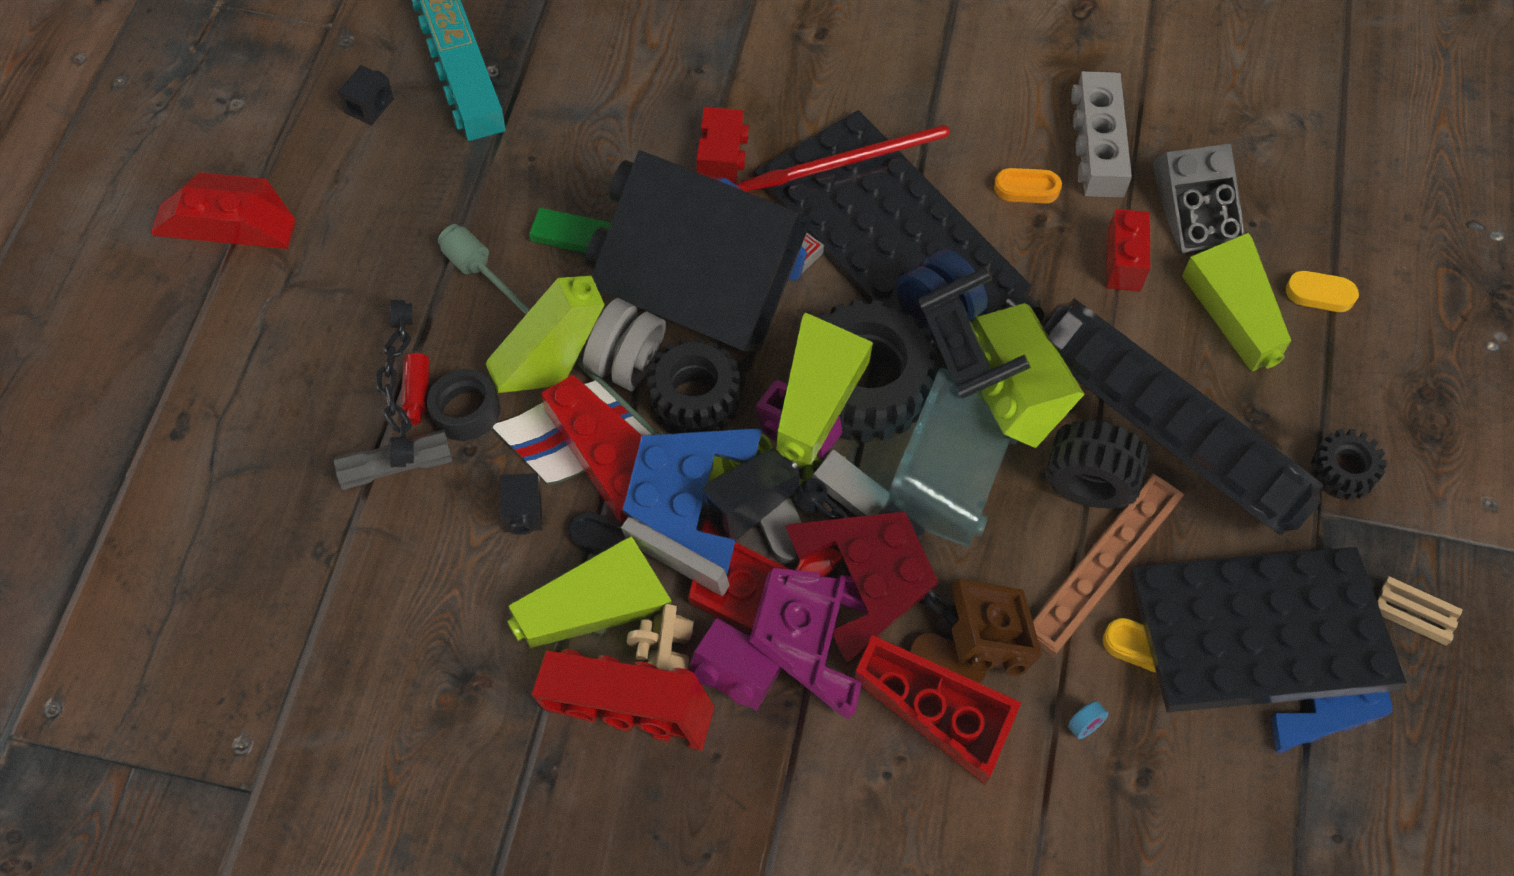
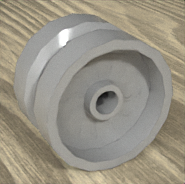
M620 298L614 299L604 309L590 334L583 357L584 369L601 377L611 373L613 383L633 391L644 380L649 372L651 363L655 361V356L658 354L664 338L666 321L647 311L638 316L636 306Z

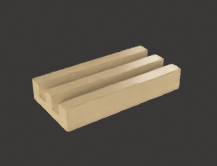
M1390 576L1383 582L1377 599L1384 618L1445 646L1452 642L1454 637L1452 633L1457 628V619L1461 616L1463 610ZM1386 601L1407 610V613L1386 604ZM1422 617H1423V618H1425V619H1427V620H1430V621H1432V622H1434V623H1436V624H1438V625L1443 626L1444 628H1443V629H1440V628H1438V627H1436V626H1434V625H1432V624H1429V623H1427V622H1425V621H1423V620H1421V619H1418V618H1422Z

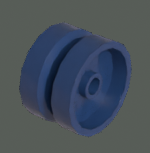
M946 248L936 249L924 258L919 266L912 267L899 277L896 282V294L905 314L907 316L912 314L920 321L919 328L925 327L931 335V339L936 341L918 298L954 282L975 270L956 252ZM983 284L959 295V299L963 302L971 322L986 310L988 298Z

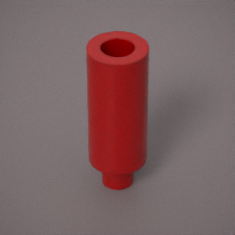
M410 353L404 356L400 406L411 420L412 425L420 424L421 415L427 412L430 358L421 353Z

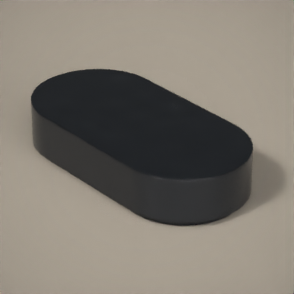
M582 512L576 515L569 524L570 540L578 549L599 555L626 539L621 529L624 522L594 512Z

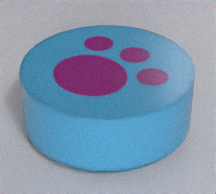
M1093 701L1081 708L1072 717L1068 728L1078 739H1083L1100 727L1107 719L1109 713L1098 701Z

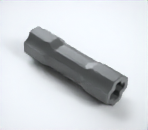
M442 429L418 435L410 440L414 441V463L406 464V467L391 468L390 446L370 451L359 450L333 457L337 478L342 490L364 485L376 478L415 468L426 469L453 462L445 430Z

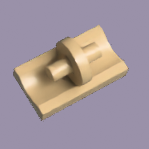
M665 604L663 612L654 615L653 622L641 620L640 630L628 633L627 644L637 648V660L646 661L648 659L647 663L656 666L658 669L672 671L673 668H684L688 670V655L672 652L671 649L672 642L686 645L690 641L694 621L676 615L677 606Z

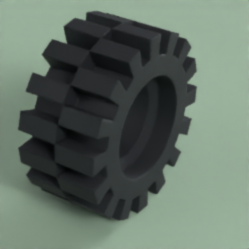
M1344 429L1337 430L1335 434L1331 432L1322 441L1311 458V463L1313 464L1311 474H1318L1316 479L1326 484L1323 489L1324 492L1328 494L1331 489L1336 491L1335 498L1341 499L1344 494H1346L1347 500H1354L1356 496L1359 499L1365 497L1385 473L1384 468L1387 466V460H1381L1385 455L1383 448L1375 450L1379 443L1375 439L1370 443L1365 439L1368 434L1364 432L1359 437L1356 436V429H1349L1346 434ZM1337 455H1344L1352 458L1359 465L1361 472L1359 474L1346 472L1337 464L1335 457Z

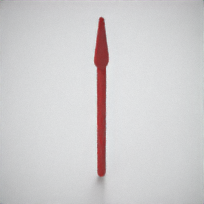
M946 125L937 126L786 169L773 170L738 183L736 186L742 190L750 191L782 185L791 180L944 139L949 136L950 129Z

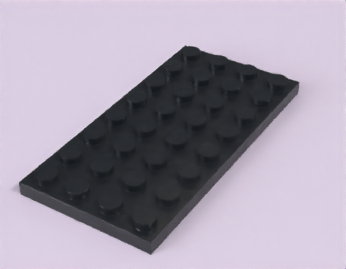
M857 110L755 170L754 177L773 170L786 169L888 139L860 110ZM900 151L791 180L782 185L763 188L776 203L813 217L807 233L825 245L823 253L825 257L869 304H872V300L883 301L882 305L891 308L893 304L902 308L896 294L897 280L912 267L919 266L923 259L936 249L942 248L959 254L975 271L987 266L992 280L983 285L988 298L987 302L995 311L996 308L1004 307L1006 300L1012 294L1019 291L1030 293L1032 285ZM931 339L930 343L936 346L937 354L940 353L937 342Z

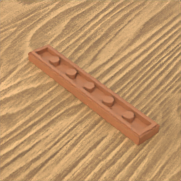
M1155 473L1149 477L1141 487L1139 498L1133 504H1127L1033 618L1036 635L1042 650L1053 658L1057 655L1184 496L1182 492Z

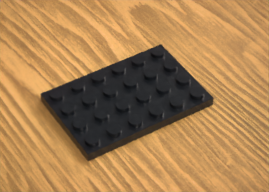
M1357 547L1132 567L1130 577L1167 713L1401 691L1407 684Z

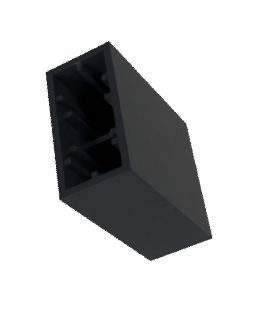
M638 150L635 161L624 160L621 162L613 176L609 196L611 200L619 204L610 228H598L591 237L586 249L585 265L594 269L592 278L597 289L740 350H761L813 217L659 156Z

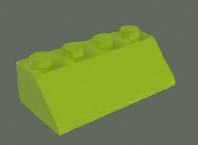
M1024 303L976 317L972 325L990 364V370L1024 354L1027 356L1031 365L1030 369L980 392L1004 435L1037 448L1085 394L1058 350L1047 339L1049 336L1043 330V326L1032 308Z

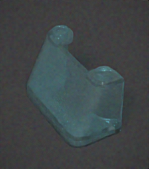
M940 367L893 480L888 504L892 501L922 526L926 532L970 547L974 535L982 536L989 518L988 515L982 514L1005 451L1009 443L1016 445L1018 440L1003 434L981 391L961 399L949 370Z

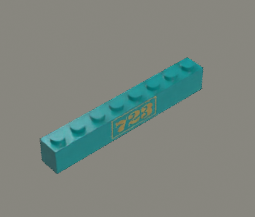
M411 0L414 11H421L422 14L418 16L422 34H429L430 38L426 39L431 58H438V62H434L439 81L446 80L447 85L443 86L447 103L449 106L455 105L456 110H452V115L457 130H464L467 141L505 132L502 108L461 0Z

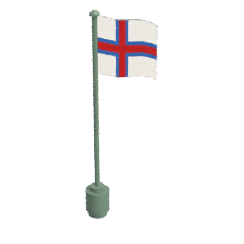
M452 224L441 232L438 238L441 252L462 273L471 274L481 271L525 314L531 310L486 267L489 250L466 227ZM578 356L575 363L594 380L585 384L591 391L641 435H664L662 431L657 432L600 376L584 369L583 360ZM543 403L519 416L496 423L492 427L535 473L539 474V477L547 485L562 482L585 472L547 415Z

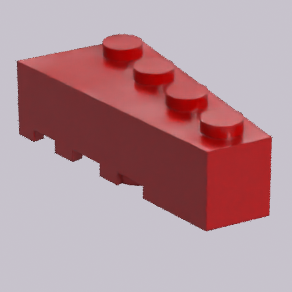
M571 375L541 392L544 409L616 519L620 522H625L629 516L622 511L643 435L577 377Z
M874 635L871 636L855 672V679L862 682L861 687L984 785L987 783L1022 702Z
M563 649L561 653L546 650L531 694L546 711L592 723L596 721L597 716H600L606 724L630 732L633 725L650 734H654L653 739L665 742L670 741L671 735L688 739V748L699 751L703 750L715 708L696 675L687 669L673 668L672 671L661 670L650 663L637 661L634 665L625 664L616 658L606 655H599L597 659L589 658L570 649Z

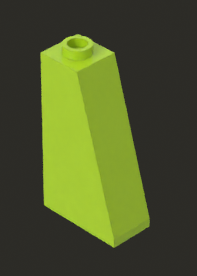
M1246 233L1191 256L1183 272V279L1249 370L1252 372L1264 366L1269 369L1279 364L1285 357L1284 352L1290 344L1291 338L1250 234Z
M592 276L557 278L488 358L486 367L497 393L548 388L568 377L605 305Z
M805 312L800 325L777 436L776 450L780 451L787 459L794 462L801 461L811 466L868 366L873 342Z
M630 536L509 605L512 618L507 620V623L517 641L525 638L529 647L533 648L654 617L655 614L663 612L665 604L671 605L672 600L635 540Z

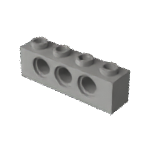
M1082 71L1078 85H1073L1071 92V103L1077 107L1074 113L1073 127L1074 130H1079V136L1076 140V156H1081L1078 168V181L1084 185V196L1124 198L1132 175L1121 73Z

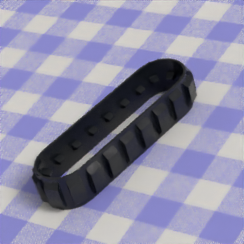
M1075 298L1070 303L1057 304L1042 323L1043 330L1049 336L1047 339L1058 350L1076 380L1282 536L1286 531L1299 529L1321 503L1320 490L1324 486L1321 482Z

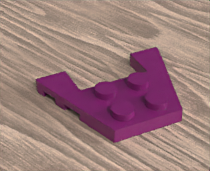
M773 568L767 574L749 642L842 717L849 719L855 714L862 682L827 668L825 663L840 604L866 615L868 614L852 576L841 575L839 578L820 577V573Z

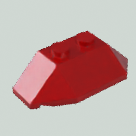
M198 172L160 204L151 233L153 236L288 249L296 220L266 178Z

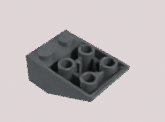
M1231 143L1166 152L1152 160L1157 193L1180 253L1207 250L1245 234Z

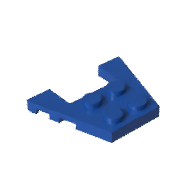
M742 429L642 436L622 512L724 568L727 575L735 540L697 531L696 528L703 504L701 488L708 483L714 456L741 463H746L755 458L762 430Z
M1389 692L1308 699L1311 713H1275L1271 717L1276 753H1283L1307 742L1309 744L1333 733L1344 732L1387 717L1393 712Z

